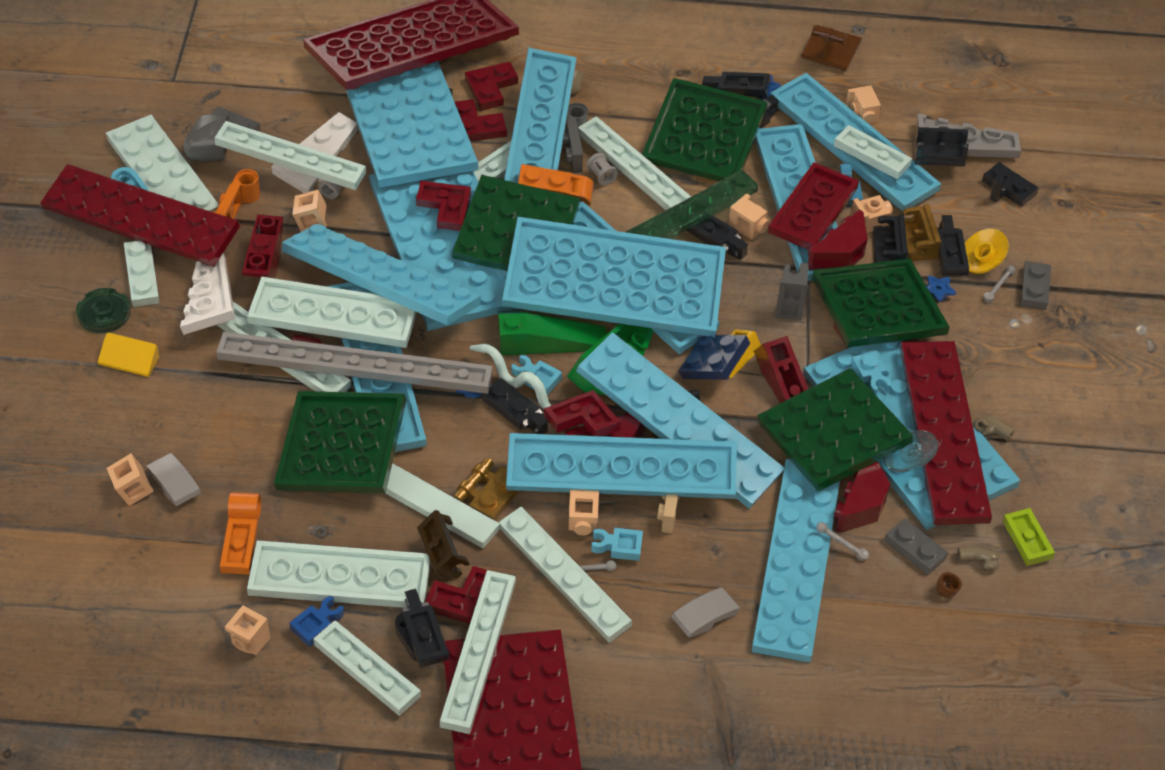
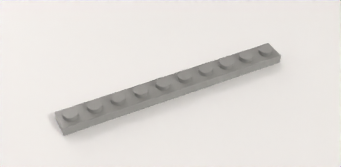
M223 332L216 352L217 359L486 394L489 392L493 373V366L230 332Z

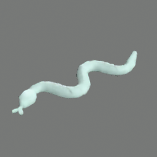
M487 344L470 346L471 351L489 354L494 360L499 378L505 380L512 387L519 388L527 382L531 384L543 411L544 408L552 406L548 401L544 384L536 375L531 372H522L514 378L508 373L504 358L496 348Z

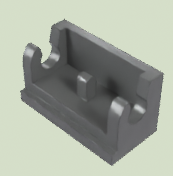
M789 263L785 265L783 279H780L775 318L802 320L809 263H801L798 274L790 272L791 267Z

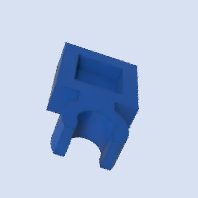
M329 596L322 601L320 609L317 610L311 605L289 622L290 630L311 647L314 644L313 639L331 624L330 621H337L343 617L344 607L341 605L335 610H330L329 608L334 605V600L332 596Z

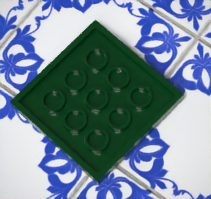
M673 78L642 155L655 165L737 186L765 115L767 102Z
M481 174L453 248L452 258L508 271L517 218L524 217L573 225L581 198Z
M911 259L813 270L812 280L848 348L948 335L950 326Z
M851 368L757 415L758 423L817 492L913 443L911 432Z
M298 391L274 481L276 490L386 494L407 401L405 394Z

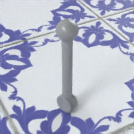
M1007 266L1005 274L992 290L984 293V302H993L994 294L1006 279L1016 272L1014 266Z
M820 522L817 524L816 529L819 533L827 534L856 553V557L860 561H865L869 557V552L866 549H858L828 529L826 523Z
M609 560L605 564L581 565L580 568L583 571L606 569L612 572L616 569L617 565L613 560Z

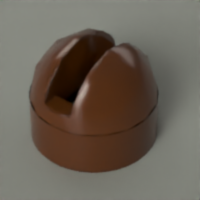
M951 572L941 574L936 583L938 594L944 598L954 597L962 587L960 578Z

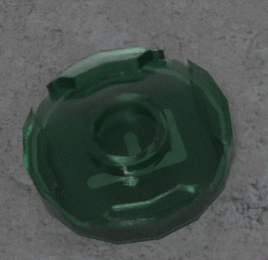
M98 288L85 294V298L82 301L79 300L76 307V315L80 325L87 331L96 334L110 333L120 329L127 323L131 314L130 302L124 293H118L113 288Z

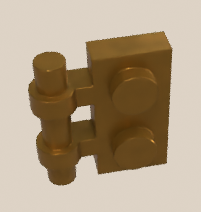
M485 458L481 463H477L474 466L470 477L467 480H463L457 486L458 491L454 494L453 498L462 503L466 498L472 501L469 507L496 521L520 491L507 490V469L501 466L494 474L489 471L494 466V462L490 458ZM480 481L486 484L481 491L475 488Z

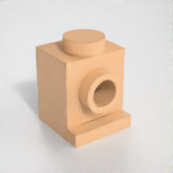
M872 86L848 89L846 106L869 125L878 123L881 104Z
M319 190L295 196L292 215L301 232L315 224L327 226L325 222L326 203Z
M745 194L730 207L728 225L751 240L760 233L763 234L768 229L770 221L766 219L767 211L750 201V195Z
M880 195L861 201L856 198L853 199L850 216L859 209L862 210L868 233L873 231V226H888V223H878V217L891 216L893 209L891 203L888 200L883 201Z
M132 454L107 467L115 490L129 506L154 492L142 466Z
M570 490L569 530H574L578 535H588L591 531L597 529L599 491ZM575 502H592V503H575Z
M244 605L225 626V630L231 635L233 645L246 653L257 655L270 639L268 619Z

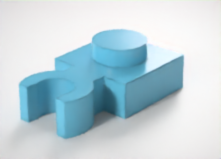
M877 350L852 357L851 365L854 371L864 383H870L869 388L876 396L878 393L877 386L883 387L886 393H890L891 381L887 378L888 369Z
M525 355L519 357V364L523 367L515 364L511 365V373L516 377L522 372H531L540 378L547 395L562 380L561 371L540 360L534 365L531 363L530 358ZM525 383L526 386L534 389L531 384Z
M614 528V534H608L603 529H594L593 539L601 540L602 542H592L591 551L594 553L611 551V558L640 561L643 531Z

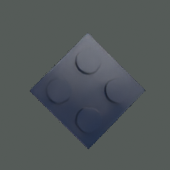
M715 335V338L713 336H702L679 369L682 379L727 380L750 345L747 335Z

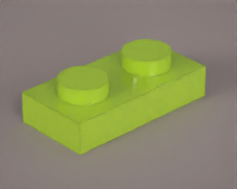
M1031 508L1004 515L1002 522L1026 566L1049 561L1054 558L1055 551Z

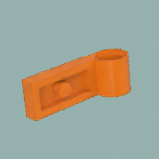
M521 164L519 184L581 198L580 202L583 201L590 207L594 185L590 178L569 172Z
M251 169L239 171L226 193H222L219 206L213 212L235 219L242 203L256 202L261 196L257 172Z
M230 492L228 500L229 518L220 561L221 573L250 575L261 512L260 494Z

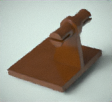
M814 25L811 37L802 52L801 58L847 71L862 38L834 30L833 28Z

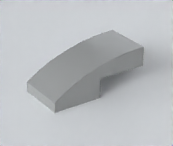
M172 453L146 465L149 475L161 485L164 495L175 506L201 493L194 479Z
M721 587L692 600L675 611L671 617L690 638L710 631L715 622L736 616L740 607Z

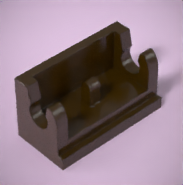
M434 510L417 527L434 573L458 579L462 575V571L456 565L463 564L464 566H469V561L467 557L458 555L446 526V524L453 525L451 517L441 514L438 510Z

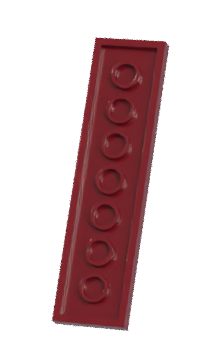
M70 164L65 166L40 202L43 209L136 241H142L145 244L212 267L216 265L240 228L238 220Z
M955 341L901 342L900 353L933 525L990 524L992 513Z

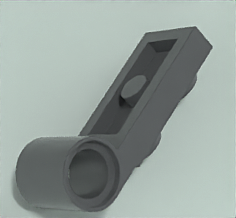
M572 103L568 106L566 130H564L563 145L568 146V148H565L566 162L571 163L573 173L583 172V151L578 127L588 121V108L582 103Z

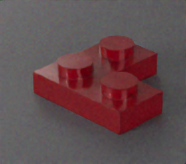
M509 61L465 72V81L477 105L483 111L504 105V98L499 89L518 84V75Z
M474 99L454 101L470 142L507 137L503 113L478 116Z
M420 181L416 196V206L439 209L437 228L460 231L467 214L471 198V187Z
M594 390L544 408L545 418L557 433L579 424H583L592 436L603 437L620 430V421Z
M472 566L463 588L435 580L425 602L432 605L433 611L436 614L470 624L487 570Z

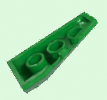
M525 310L497 312L500 354L502 356L586 352L606 335V328L604 326Z
M626 324L617 325L579 357L567 377L585 393L594 390L597 394L605 395L576 372L578 365L612 332L643 356L654 331L647 327Z

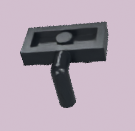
M1000 162L984 173L982 179L984 183L992 187L990 193L991 201L997 202L1005 196L1021 207L1035 197L1039 187Z

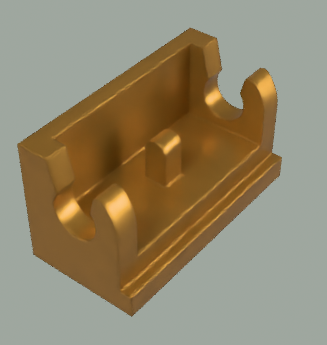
M929 204L904 209V215H914L911 218H905L909 259L912 261L937 259L941 239Z

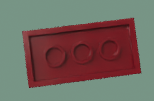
M813 162L769 224L768 233L809 250L814 243H819L824 239L858 189L859 180Z

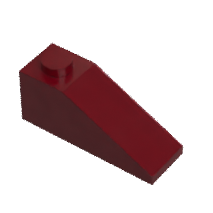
M788 336L766 342L753 351L763 377L780 403L808 389Z

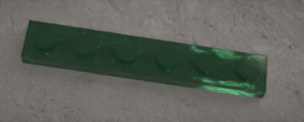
M741 170L626 231V233L670 239L732 206L745 194L752 195L758 192V184Z

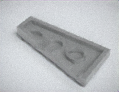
M917 114V127L968 129L966 144H969L967 156L1019 158L1021 148L1018 133L989 127L980 130L974 127L973 124L963 122V125L960 126L948 123L949 119L938 117V121L926 119L924 114Z

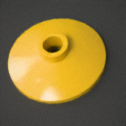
M984 229L976 232L966 240L965 247L969 272L973 274L987 273L1002 263L1009 249L1008 239L1004 233L997 229Z

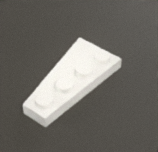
M338 112L299 145L337 156L340 151L345 149L358 131L357 122ZM276 164L271 166L273 175L303 193L314 191L313 187L317 182L320 183L322 180Z
M224 253L214 267L197 261L192 277L194 284L188 293L189 304L185 305L184 308L185 319L181 320L180 324L183 335L217 324H224L235 319Z

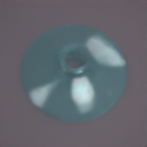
M927 431L911 432L913 443L884 457L886 466L896 472L913 471L924 466L933 459L938 451L936 437Z

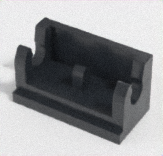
M917 127L913 146L915 164L965 167L969 144H966L968 129Z
M904 215L878 217V223H888L889 225L873 226L875 263L907 259L908 248Z

